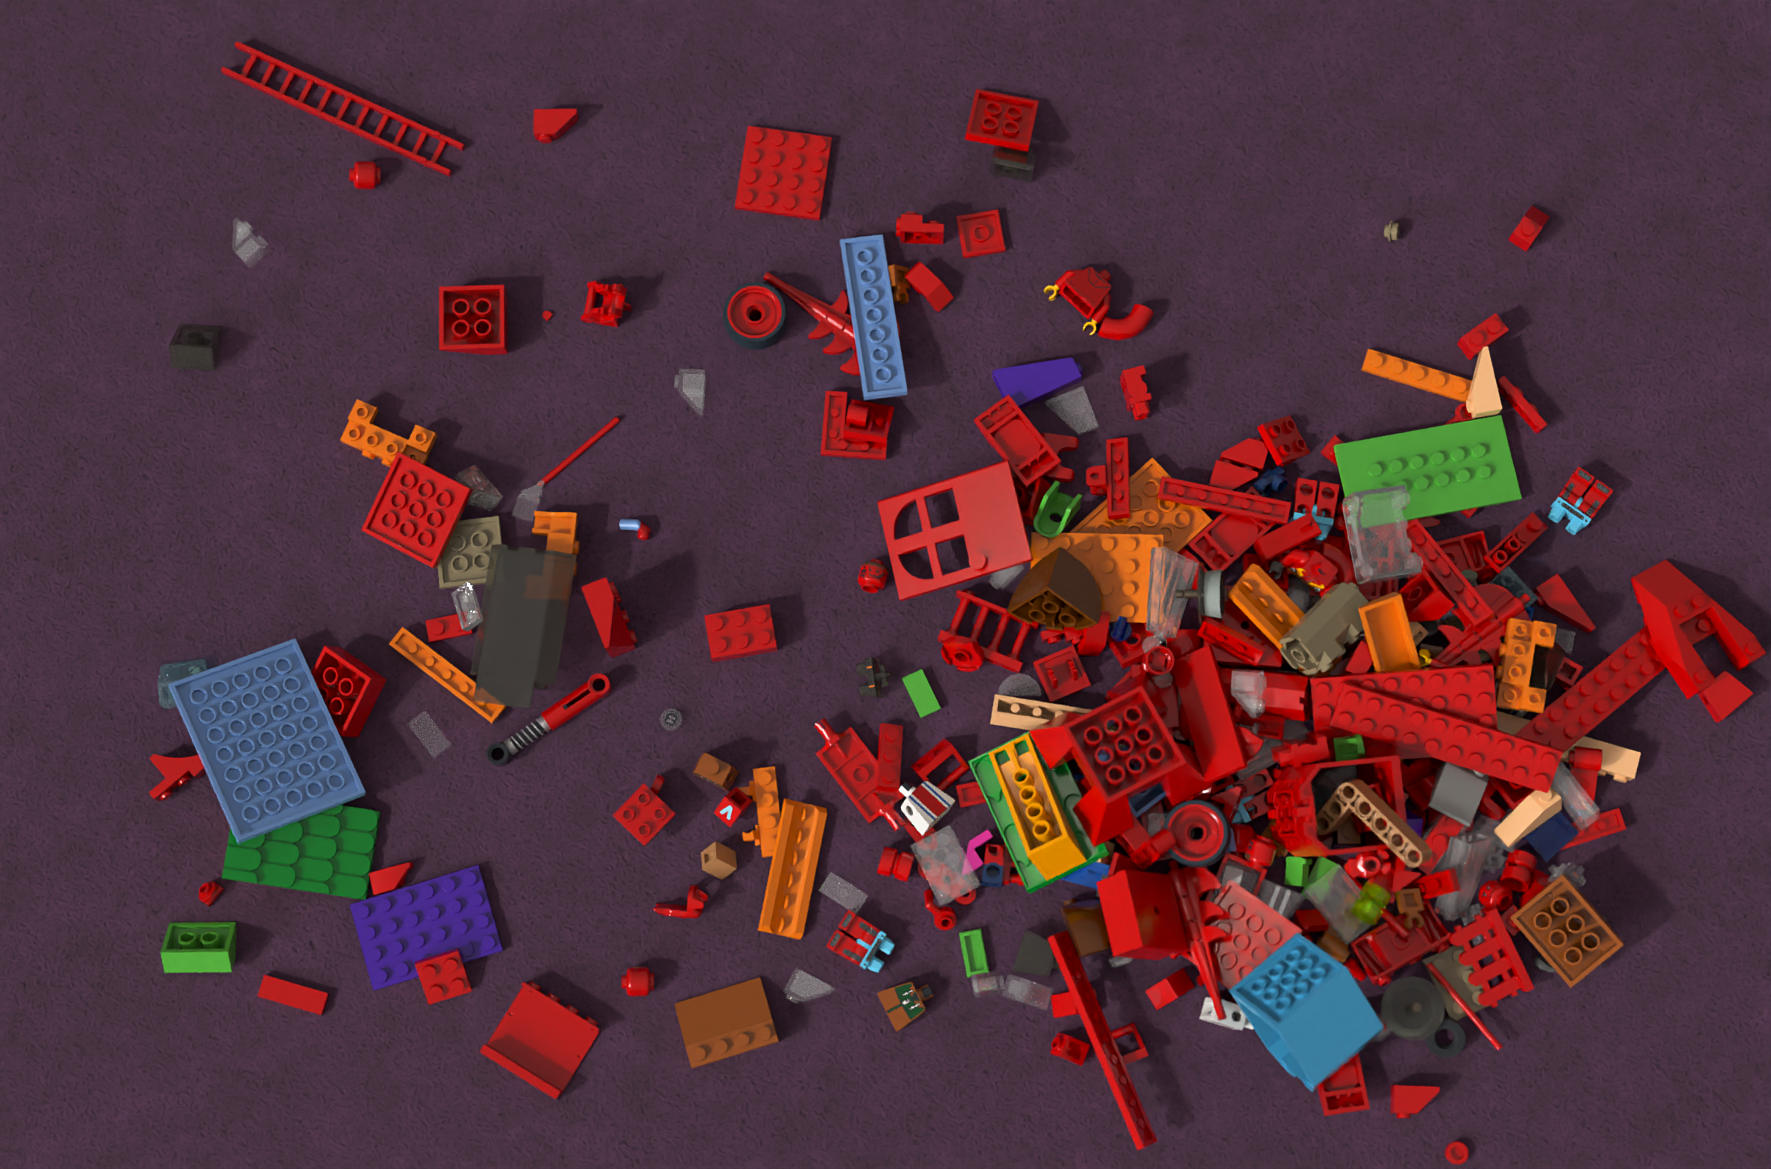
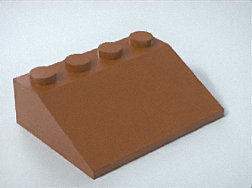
M1564 872L1510 917L1570 988L1624 945V940Z
M760 977L674 1004L692 1069L779 1042Z

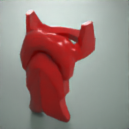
M691 884L688 891L687 905L656 903V907H653V910L664 916L684 919L699 918L703 912L704 902L708 901V895L702 892L697 885Z

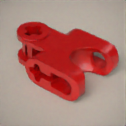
M1040 433L1056 455L1063 451L1073 452L1079 447V440L1076 437ZM1058 464L1043 475L1042 478L1049 481L1071 483L1075 479V473L1072 469Z

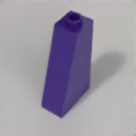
M1072 357L992 371V377L1002 397L1004 398L1009 394L1020 409L1080 382L1081 374H1083L1079 362L1075 363Z

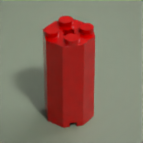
M1230 666L1218 667L1231 709H1234L1237 701L1242 700L1245 703V711L1284 717L1288 720H1309L1313 707L1310 677L1312 676Z

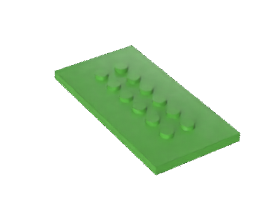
M1501 415L1337 444L1333 447L1353 531L1522 499Z

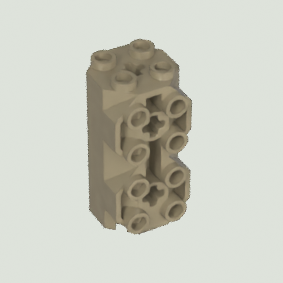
M1342 582L1334 585L1279 640L1280 644H1283V647L1280 649L1281 654L1291 667L1295 669L1303 668L1302 673L1312 676L1319 670L1325 672L1333 665L1331 661L1334 658H1338L1346 652L1343 645L1346 642L1352 644L1360 637L1358 634L1364 628L1358 608L1369 601L1361 594L1357 585L1352 582L1348 584Z

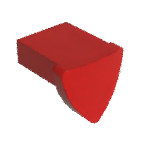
M1322 908L1295 910L1294 924L1304 931L1302 936H1305L1307 932L1328 930L1329 922Z

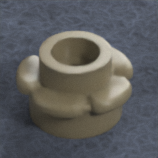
M1390 221L1389 225H1385L1384 237H1388L1389 242L1391 240H1398L1399 223Z

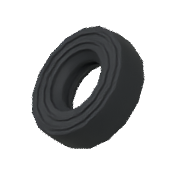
M1440 1017L1433 1020L1426 1028L1425 1041L1433 1054L1438 1057L1449 1058L1462 1051L1465 1046L1466 1035L1464 1028L1458 1021L1450 1017ZM1449 1029L1452 1031L1454 1040L1450 1045L1444 1046L1438 1043L1436 1036L1440 1030Z

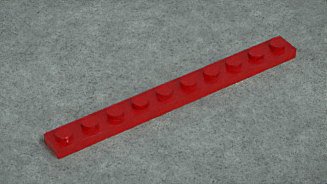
M1068 930L1048 937L1051 949L1137 1150L1158 1142Z

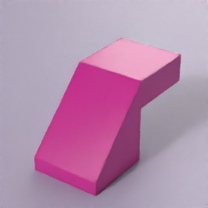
M989 830L984 831L969 841L962 871L964 877L983 866V862L975 849L993 838Z

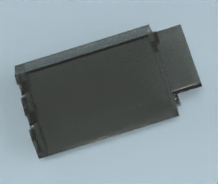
M501 544L492 545L470 675L477 676L473 701L530 709L533 688L547 690V686H555L577 555L551 550L541 551L535 548H515Z

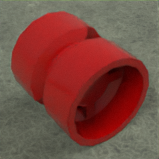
M1156 646L1144 653L1141 665L1148 675L1159 677L1172 669L1174 656L1168 648Z
M885 846L877 874L887 877L894 874L896 879L907 882L915 854L904 851L898 854L897 849Z
M1522 850L1510 851L1500 882L1508 886L1512 891H1527L1537 859L1532 854Z

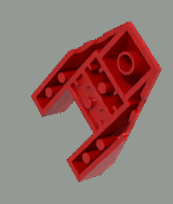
M1667 560L1631 578L1638 605L1641 604L1644 614L1645 626L1647 625L1651 636L1649 639L1650 644L1687 700L1716 682L1693 648V645L1714 635L1737 671L1751 665L1766 654L1753 633Z

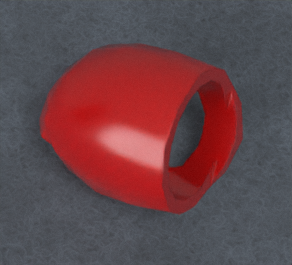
M1177 629L1164 631L1166 648L1173 653L1174 661L1203 648L1202 637L1197 635L1199 630Z

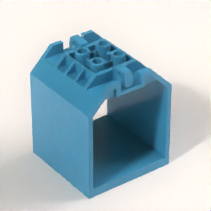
M1298 932L1229 990L1269 1052L1290 1075L1300 1078L1312 1092L1320 1083L1337 1072L1339 1068L1363 1049L1372 1038L1378 1036L1383 1029V1025L1348 969Z

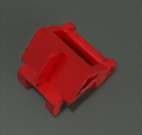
M597 281L588 282L587 288L589 290L581 321L618 327L623 310L632 311L631 305L625 303L627 288L622 284L605 285ZM597 293L604 295L603 306L600 308H594Z

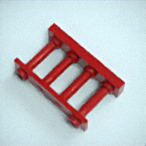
M957 590L956 597L961 599L950 628L946 629V632L941 630L937 641L944 643L947 638L959 635L957 631L969 603L981 607L971 635L967 637L979 644L978 638L989 612L999 614L1002 617L990 646L987 645V648L980 646L985 654L984 660L1019 674L1023 664L1019 662V654L1030 627L1037 630L1039 623L1033 621L1032 624L1022 621L1008 613L1007 609L975 597V593L970 590ZM1011 619L1021 623L1022 626L1011 653L1005 656L999 653L998 647Z

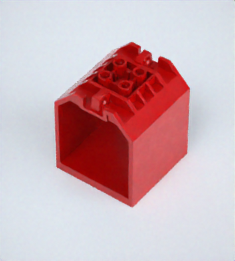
M1399 755L1285 768L1267 791L1268 803H1273L1275 810L1267 811L1268 819H1276V825L1271 826L1272 838L1295 857L1326 856L1391 849L1373 831L1364 832L1365 845L1328 849L1317 840L1311 780L1320 769L1356 765L1358 779L1362 780L1367 786L1379 783L1384 802L1407 824ZM1399 834V839L1403 843V837Z

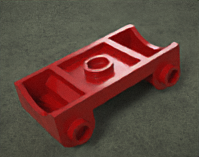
M1483 530L1436 542L1460 572L1464 570L1475 571L1478 574L1476 582L1488 584L1496 577L1497 572L1483 558L1489 553ZM1411 548L1399 551V565L1406 583L1424 568L1430 573Z
M1428 899L1422 902L1424 910L1418 912L1424 920V925L1418 928L1416 921L1412 920L1413 927L1408 929L1411 932L1408 938L1404 939L1386 922L1350 943V949L1374 986L1380 985L1383 987L1389 984L1396 970L1429 951L1440 954L1450 948V932L1443 926ZM1406 914L1398 915L1396 918L1405 926Z

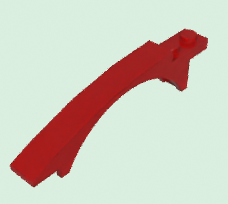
M153 754L149 759L164 775L165 779L153 788L149 794L154 800L165 801L173 795V789L178 785H185L191 779V774L200 779L206 771L199 755L171 758Z

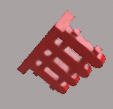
M1486 906L1480 910L1483 915L1482 917L1480 914H1476L1473 916L1475 920L1463 927L1459 924L1454 926L1455 931L1450 934L1449 942L1455 946L1462 945L1465 950L1459 955L1458 960L1460 964L1464 966L1472 965L1474 969L1468 976L1469 983L1474 986L1482 985L1484 991L1478 995V1002L1483 1006L1491 1005L1494 1008L1498 1006L1497 1001L1509 994L1512 997L1518 995L1516 990L1529 992L1534 989V986L1497 909ZM1482 934L1484 941L1471 947L1468 941ZM1491 954L1494 960L1480 967L1478 961ZM1501 974L1503 981L1490 987L1487 981Z

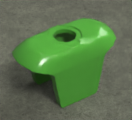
M1055 481L1044 495L1033 521L1037 532L1051 538L1058 536L1080 509L1083 496L1078 494L1073 498L1070 495L1058 492L1060 485L1058 481ZM1057 514L1062 518V521L1053 522L1050 519V515Z

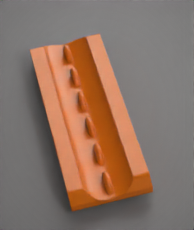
M1251 564L1227 593L1230 599L1279 650L1283 647L1279 640L1305 615L1263 569L1256 564ZM1342 655L1331 661L1333 665L1325 672L1319 670L1313 676L1329 675L1343 658ZM1301 667L1298 668V670L1302 673L1304 669Z
M784 799L758 931L799 940L802 938L827 817L826 808Z

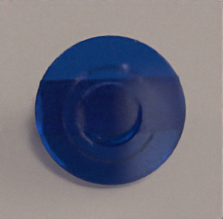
M1119 616L1118 620L1110 626V635L1116 641H1125L1132 634L1131 625L1127 622V618Z

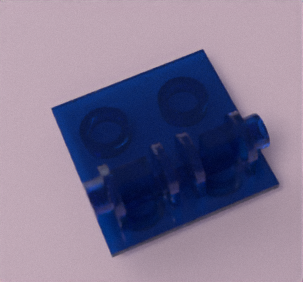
M1559 811L1522 839H1526L1547 862L1579 832Z

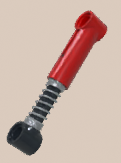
M603 674L592 675L586 683L543 711L535 723L531 722L529 727L526 726V729H521V732L516 733V736H511V739L508 738L504 742L502 740L500 743L491 744L486 751L488 760L497 767L507 765L510 759L514 757L513 755L519 752L518 749H523L524 745H529L528 742H534V738H539L540 734L544 735L545 731H554L599 699L608 696L612 689L610 680ZM598 681L605 682V688L601 691L594 689V685ZM499 749L503 750V758L494 760V752Z

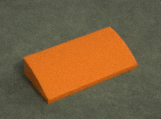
M1393 592L1358 608L1376 672L1421 669L1401 594Z

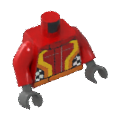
M1295 549L1283 557L1280 562H1272L1268 572L1275 571L1274 579H1279L1283 568H1287L1313 591L1319 593V595L1312 598L1309 607L1312 604H1316L1334 585L1338 584L1336 576L1338 568L1315 550Z

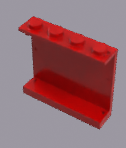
M530 981L529 984L522 982L521 985L523 987L487 1045L484 1044L479 1052L554 1099H559L601 1029L597 1027L598 1022L589 1016L586 1019L578 1015L580 1011L568 1004L567 1007L559 1004L560 998L550 992L547 996L541 993L542 987Z

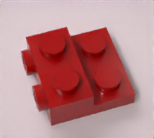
M906 212L901 214V217L896 218V237H900V243L943 245L944 224H940L938 221L922 223L923 215H918L917 212Z

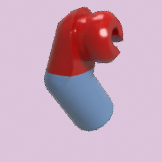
M638 519L620 520L619 526L621 530H635L638 532V539H649L650 528Z

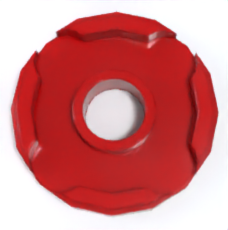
M951 636L947 638L941 648V654L946 663L950 666L952 664L957 666L956 669L960 671L971 672L978 670L985 658L984 651L980 645L964 636Z

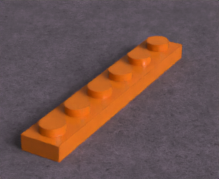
M1371 349L1367 350L1361 371L1464 403L1468 400L1472 383L1471 380Z
M402 627L389 643L395 650L492 724L505 710L506 706L405 628Z

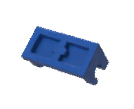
M1094 862L1060 879L1098 889L1096 882L1106 879L1110 865Z

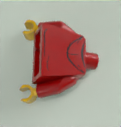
M1091 267L1084 270H1068L1055 281L1054 286H1047L1044 289V293L1046 294L1050 290L1054 291L1049 300H1055L1058 293H1060L1088 320L1092 318L1091 322L1085 323L1083 331L1088 325L1094 328L1090 334L1091 336L1096 331V324L1102 321L1110 308L1111 296L1109 291L1112 287L1108 281L1111 279V275L1106 270H1101L1097 273Z

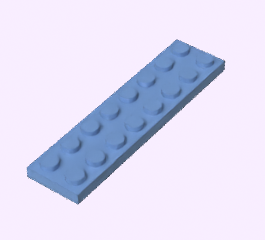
M883 235L840 239L864 400L907 395Z

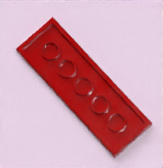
M1207 645L1175 660L1172 670L1205 782L1208 784L1248 767L1212 646Z

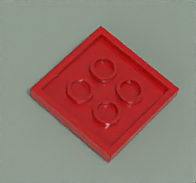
M976 89L965 140L1028 152L1039 101Z

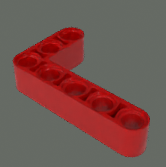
M1086 777L1077 782L1080 792L1084 797L1091 789V786ZM1131 812L1134 827L1115 838L1137 867L1145 870L1176 845V840L1172 833L1165 828L1150 837Z

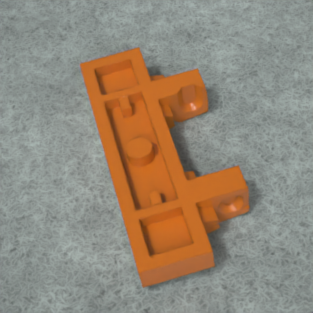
M775 766L753 769L754 781H749L748 787L738 788L745 795L752 797L753 802L756 801L759 825H755L756 830L746 833L742 832L744 842L755 841V846L761 845L762 858L773 856L780 822Z

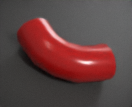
M1135 304L1130 314L1123 319L1105 316L1098 336L1116 341L1133 338L1146 328L1153 317L1154 311L1146 306Z
M1322 542L1318 552L1338 568L1336 573L1338 584L1352 582L1358 587V573L1352 559L1342 549L1330 543Z

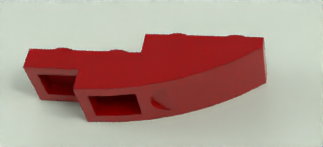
M1532 512L1483 558L1499 574L1548 527Z

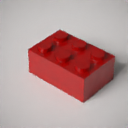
M769 604L704 615L713 662L778 651Z

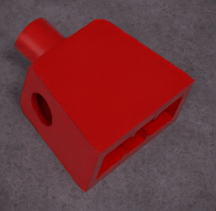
M1709 670L1716 682L1698 695L1714 721L1718 723L1753 693L1727 671L1724 670L1715 677Z

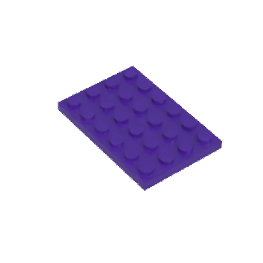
M479 865L350 904L373 991L418 978L419 975L415 967V961L453 949H459L463 963L504 951Z

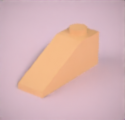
M1488 346L1483 347L1479 353L1468 400H1466L1467 411L1471 413L1472 419L1496 415L1502 410Z
M1551 786L1548 793L1535 790L1494 830V833L1509 848L1562 810V798Z

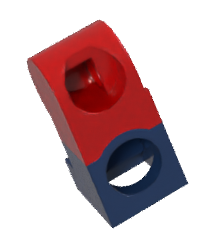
M986 843L981 886H1002L1004 845Z

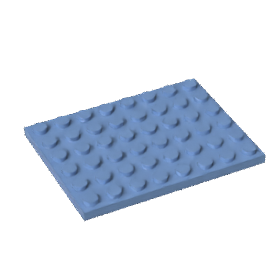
M296 639L169 684V689L238 844L365 795L366 792Z

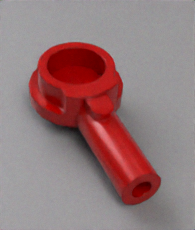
M1462 403L1456 408L1455 416L1443 425L1475 420V418L1472 419L1471 413H1468L1466 403Z

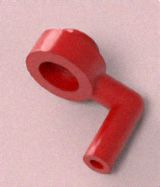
M925 890V907L934 914L935 926L940 930L952 929L957 921L955 911L950 907L939 908L934 903L932 890Z

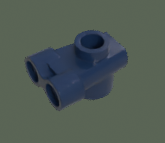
M1277 466L1273 470L1268 469L1263 474V477L1254 483V487L1262 497L1267 498L1273 490L1277 493L1283 492L1289 484V479L1285 477V471Z

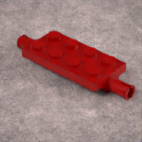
M823 718L821 723L825 729L819 722L814 726L826 741V745L816 753L817 757L869 824L878 817L884 816L896 832L900 827L895 820L901 827L906 822L894 807L905 796L899 790L877 789V760L851 727L839 734L834 731L827 722V719Z

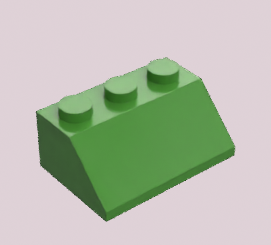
M236 922L169 923L160 952L164 973L232 972L236 955Z

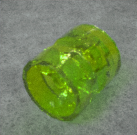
M1366 882L1359 893L1361 898L1355 900L1350 911L1359 920L1375 925L1382 915L1381 909L1386 908L1391 895L1384 888L1374 883Z

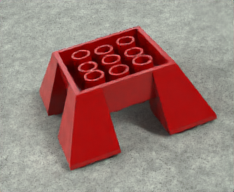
M1146 671L1108 690L1107 693L1112 701L1084 715L1067 711L1029 731L1050 770L1075 758L1088 780L1091 789L1072 809L1094 848L1134 827L1128 799L1160 783L1174 807L1213 786L1212 783L1208 784L1205 782L1200 762L1191 747L1175 743L1159 714L1167 711L1168 708ZM1113 725L1118 730L1111 732L1107 729V726ZM1138 735H1146L1149 740L1141 741ZM1126 745L1129 750L1121 751L1118 746ZM1106 755L1109 760L1103 762L1099 760L1098 756ZM1136 764L1140 767V770L1133 771L1129 765Z

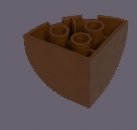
M1059 547L1043 557L1026 574L1015 590L1007 612L1029 624H1032L1033 621L1044 624L1046 629L1063 631L1064 627H1075V630H1081L1098 624L1102 608L1101 596L1097 583L1086 566L1068 551Z
M1076 898L1063 902L1064 906L1060 908V911L1080 959L1111 948L1100 899H1086L1077 902Z

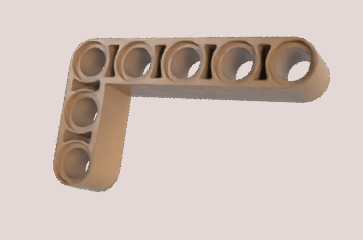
M1360 779L1340 785L1316 815V832L1320 835L1338 830L1350 814L1354 812L1408 866H1420L1430 861L1432 857L1429 845ZM1351 787L1354 789L1355 795L1352 794ZM1338 803L1341 805L1342 811L1339 810ZM1367 803H1369L1371 811L1367 808ZM1383 818L1387 822V827L1383 824ZM1325 819L1328 821L1329 827L1326 825ZM1399 834L1403 837V843L1399 839ZM1416 851L1419 853L1420 859L1417 858Z

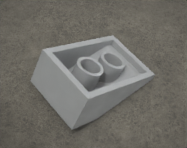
M1442 761L1436 772L1428 806L1469 827L1486 788L1489 775Z

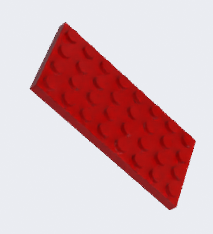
M1493 663L1310 677L1314 730L1326 736L1330 758L1319 760L1317 764L1336 762L1333 738L1356 736V733L1330 725L1344 682L1498 729ZM1362 735L1365 759L1398 755L1399 759L1430 757Z

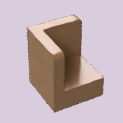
M716 841L701 852L702 870L719 879L726 878L737 869L736 852Z

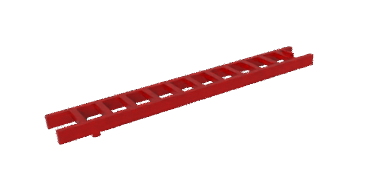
M236 41L234 44L237 49L250 54L251 57L247 60L241 75L222 67L221 71L224 75L440 173L451 176V170L436 163L446 144L462 151L465 148L464 144ZM258 58L270 63L260 83L247 78ZM276 67L289 72L279 92L266 87ZM295 75L308 81L298 101L285 95ZM314 84L327 89L317 109L304 104ZM333 92L345 97L336 118L323 112ZM352 101L364 106L354 126L342 121ZM370 109L383 115L374 135L360 129ZM389 118L402 123L393 143L380 138ZM408 127L422 132L412 152L398 147ZM427 135L440 140L431 161L417 155Z

